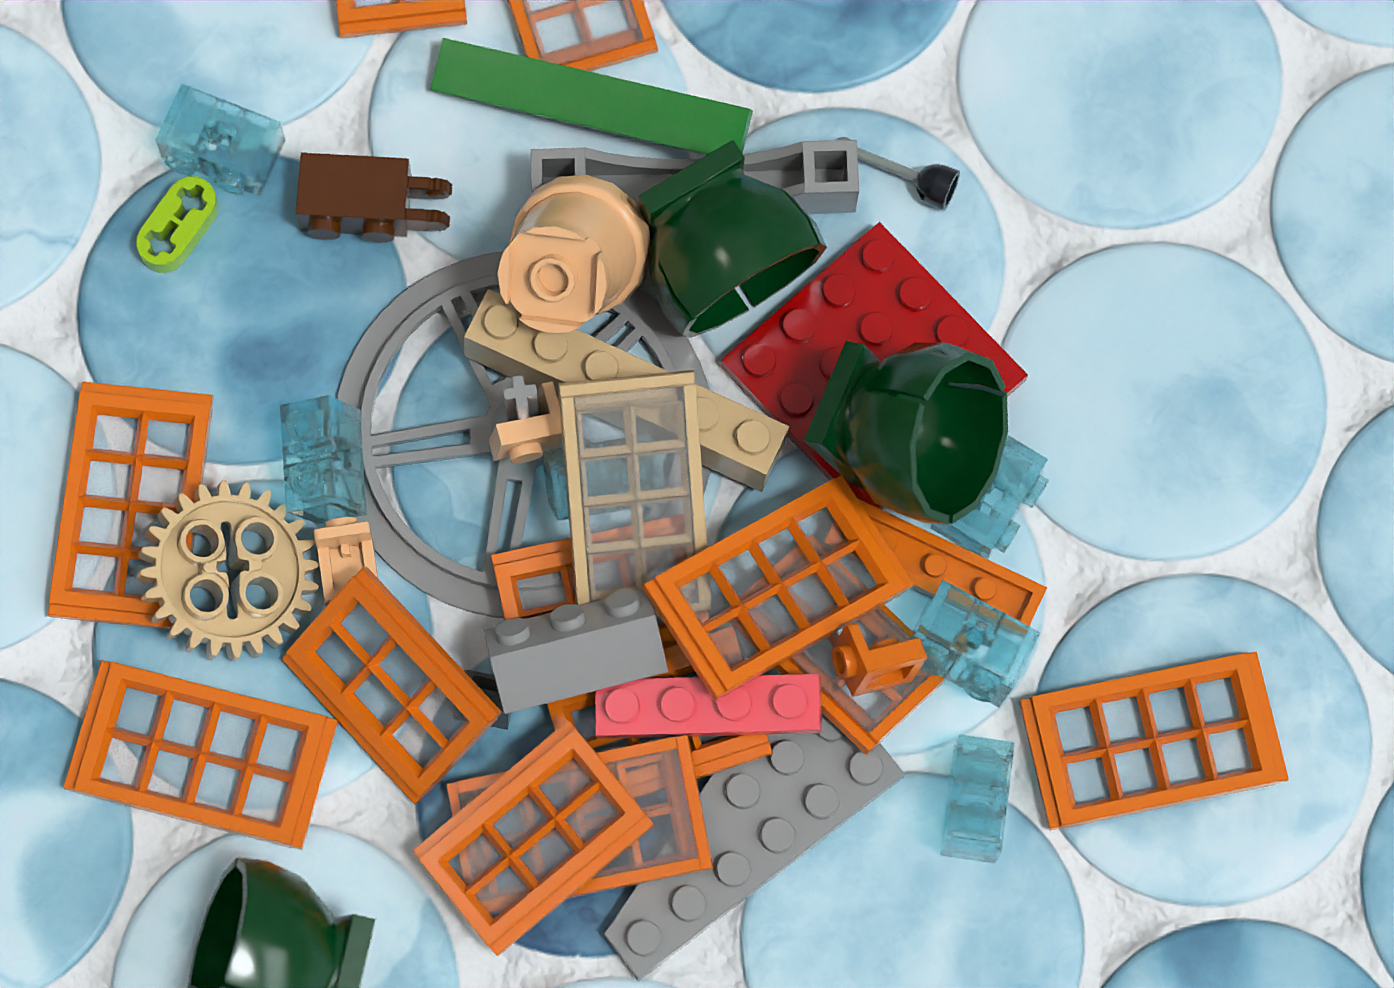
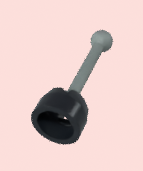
M840 137V138H838L837 140H850V139L847 138V137ZM857 147L859 160L916 182V189L920 199L928 205L943 211L948 207L959 181V170L935 163L926 166L918 172Z

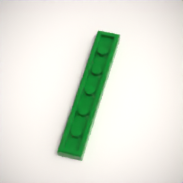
M447 38L442 39L430 88L434 92L702 155H708L731 140L735 141L743 154L753 110L750 108Z

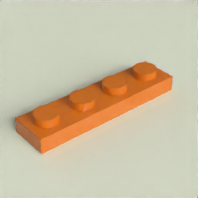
M858 499L914 583L912 589L1021 640L1024 639L1048 587ZM835 520L823 544L825 548L831 551L848 542V539ZM855 550L844 556L865 566Z

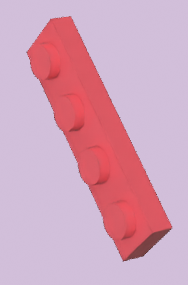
M819 674L760 675L715 701L699 677L639 679L596 690V736L599 739L679 737L684 735L727 736L822 733L821 676Z

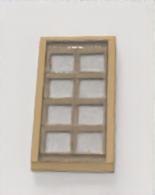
M693 370L558 384L575 604L577 605L606 599L610 594L620 590H641L642 586L655 576L707 548L697 395ZM709 572L680 587V590L695 612L711 610ZM652 605L655 616H659L654 606Z

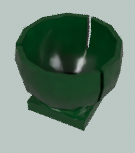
M731 140L638 196V207L649 225L650 239H653L650 283L663 314L681 335L689 338L717 329L749 312L748 307L735 289L737 286H741L755 308L790 285L817 262L827 248L816 222L792 195L785 190L744 174L745 157L734 140Z
M846 341L804 441L854 487L866 489L874 503L923 523L953 524L977 508L997 476L1008 434L1007 392L1002 391L1006 386L993 360L949 343L915 342L880 361L864 344Z
M238 857L223 872L207 906L194 948L187 988H360L376 919L357 914L335 917L300 875L269 861Z

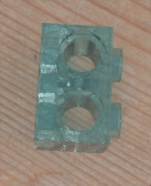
M958 735L953 746L940 856L996 863L1002 851L1015 742Z

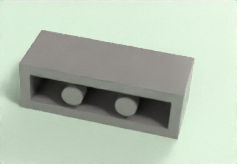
M643 589L637 591L620 590L610 594L606 599L582 605H562L551 613L528 619L511 618L499 623L496 627L483 630L504 714L668 672L652 603Z

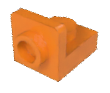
M857 623L845 625L832 649V663L835 672L839 678L845 679L852 697L912 682L927 659V654L920 638L898 642L896 638L885 639L868 649Z

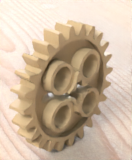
M222 480L216 488L215 496L212 497L205 485L200 484L195 489V503L181 493L174 500L178 514L165 507L159 512L157 517L166 529L150 526L146 531L145 536L156 544V547H142L138 553L139 558L152 564V567L145 568L137 574V580L153 583V588L147 591L141 600L142 603H159L161 608L152 617L151 621L153 623L166 619L173 623L166 637L169 641L176 638L182 632L188 636L186 652L190 653L202 642L206 644L208 660H213L221 647H226L230 661L235 662L240 658L242 646L245 645L251 656L256 658L263 653L262 639L274 649L283 643L278 627L290 634H293L300 627L291 613L305 616L310 612L312 606L300 596L311 595L318 590L319 585L305 579V575L315 572L320 567L319 562L304 559L303 556L315 545V542L309 539H297L295 534L305 524L303 519L289 524L283 519L289 510L290 504L286 502L275 510L268 507L271 491L266 490L257 500L250 498L249 483L244 482L236 495H231L227 481ZM222 523L228 524L230 528L228 565L230 569L239 570L240 573L230 585L236 619H230L227 615L226 605L228 604L229 597L227 573L217 571V568L226 560L227 556L224 536L220 529ZM255 531L260 534L265 540L266 552L257 555L247 551L241 541L242 532ZM198 533L205 536L211 544V555L199 557L192 554L187 548L186 535ZM249 585L263 587L269 594L270 607L267 609L253 607L247 601L246 587ZM200 587L209 590L216 601L215 610L203 612L195 608L190 599L191 589Z

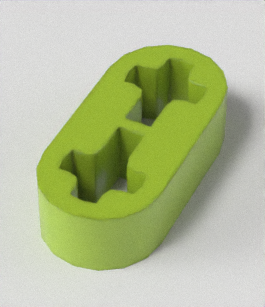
M187 176L179 179L171 186L141 227L137 235L136 247L142 262L150 270L157 273H168L176 270L184 263L214 222L218 214V200L212 185L207 180L198 176ZM198 193H201L205 208L202 211L192 208L181 221L180 218L185 212L181 199L185 195L193 199ZM174 228L175 231L170 238L174 250L170 254L161 251L157 256H153L154 250L150 242L154 238L163 241Z

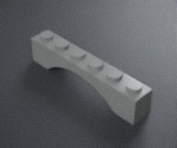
M857 140L802 141L781 148L743 155L745 157L743 170L745 175L785 190L793 196L808 214L856 212L859 196ZM589 148L530 149L532 193L536 188L560 176L590 175L614 183L635 200L638 205V196L699 159L632 157Z

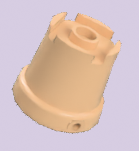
M590 175L560 176L533 191L516 215L509 245L502 253L497 272L500 294L506 305L511 301L514 308L522 314L519 320L528 327L546 333L571 332L581 327L584 322L592 319L595 315H600L629 299L645 279L652 253L649 225L635 200L614 183Z

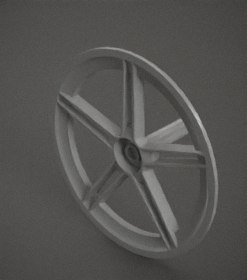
M504 251L464 259L435 271L400 294L379 314L363 335L346 367L338 391L333 426L334 457L339 483L352 516L358 519V523L369 522L374 551L398 575L423 593L461 610L494 618H504L490 555L497 554L507 481L522 483L509 551L521 549L536 468L550 463L565 470L562 441L558 448L545 450L542 457L530 462L513 464L510 458L499 460L483 572L461 565L441 555L414 534L392 507L382 488L376 469L492 455L489 438L496 424L539 416L538 390L535 384L525 385L523 376L511 378L505 375L506 379L492 385L483 364L467 358L490 404L485 415L371 436L375 400L382 378L397 351L419 326L438 311L444 309L464 350L466 330L452 303L462 299L472 318H474L479 307L472 295L487 291L488 289L499 288L497 272ZM638 286L625 302L609 310L617 315V317L594 338L607 343L628 324L633 331L616 348L628 352L642 339L656 357L662 369L669 372L693 370L695 384L709 389L700 360L689 339L677 331L663 314L659 302ZM465 432L470 433L471 444L373 456L372 449ZM583 437L584 449L602 447ZM674 453L673 463L667 480L639 466L640 481L655 489L682 487L680 454ZM627 459L601 460L628 474ZM701 465L703 494H705L711 469ZM585 466L587 481L615 494L629 492L628 485ZM683 499L641 504V506L651 510L643 522L684 513ZM673 548L645 553L647 575L669 555ZM629 556L634 583L636 584L634 556ZM617 559L593 564L595 591L623 588ZM561 572L517 581L523 611L567 601Z

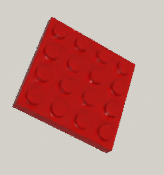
M880 221L721 360L720 365L768 417L789 426L787 437L829 481L833 478L836 479L841 474L804 441V438L846 341L864 344L880 361L915 342L952 344L993 360L1006 386L1002 391L1007 392V397L1019 388L1028 377V374ZM845 479L858 499L881 510L884 508L873 502L866 489L854 487Z

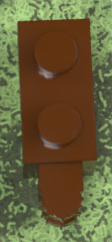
M301 152L296 217L300 231L308 232L309 236L317 239L332 240L339 238L340 234L362 235V238L378 243L391 242L395 237H408V230L445 231L450 227V215L440 210L410 208V198L448 199L452 195L453 184L442 178L412 176L409 158Z

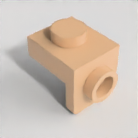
M552 381L541 383L537 391L539 416L495 425L489 438L494 461L510 458L513 464L526 463L542 457L545 450L559 447L562 441L559 396L557 397Z
M339 517L326 521L325 528L313 530L326 606L362 568L368 567L378 578L369 522L358 523L356 517Z

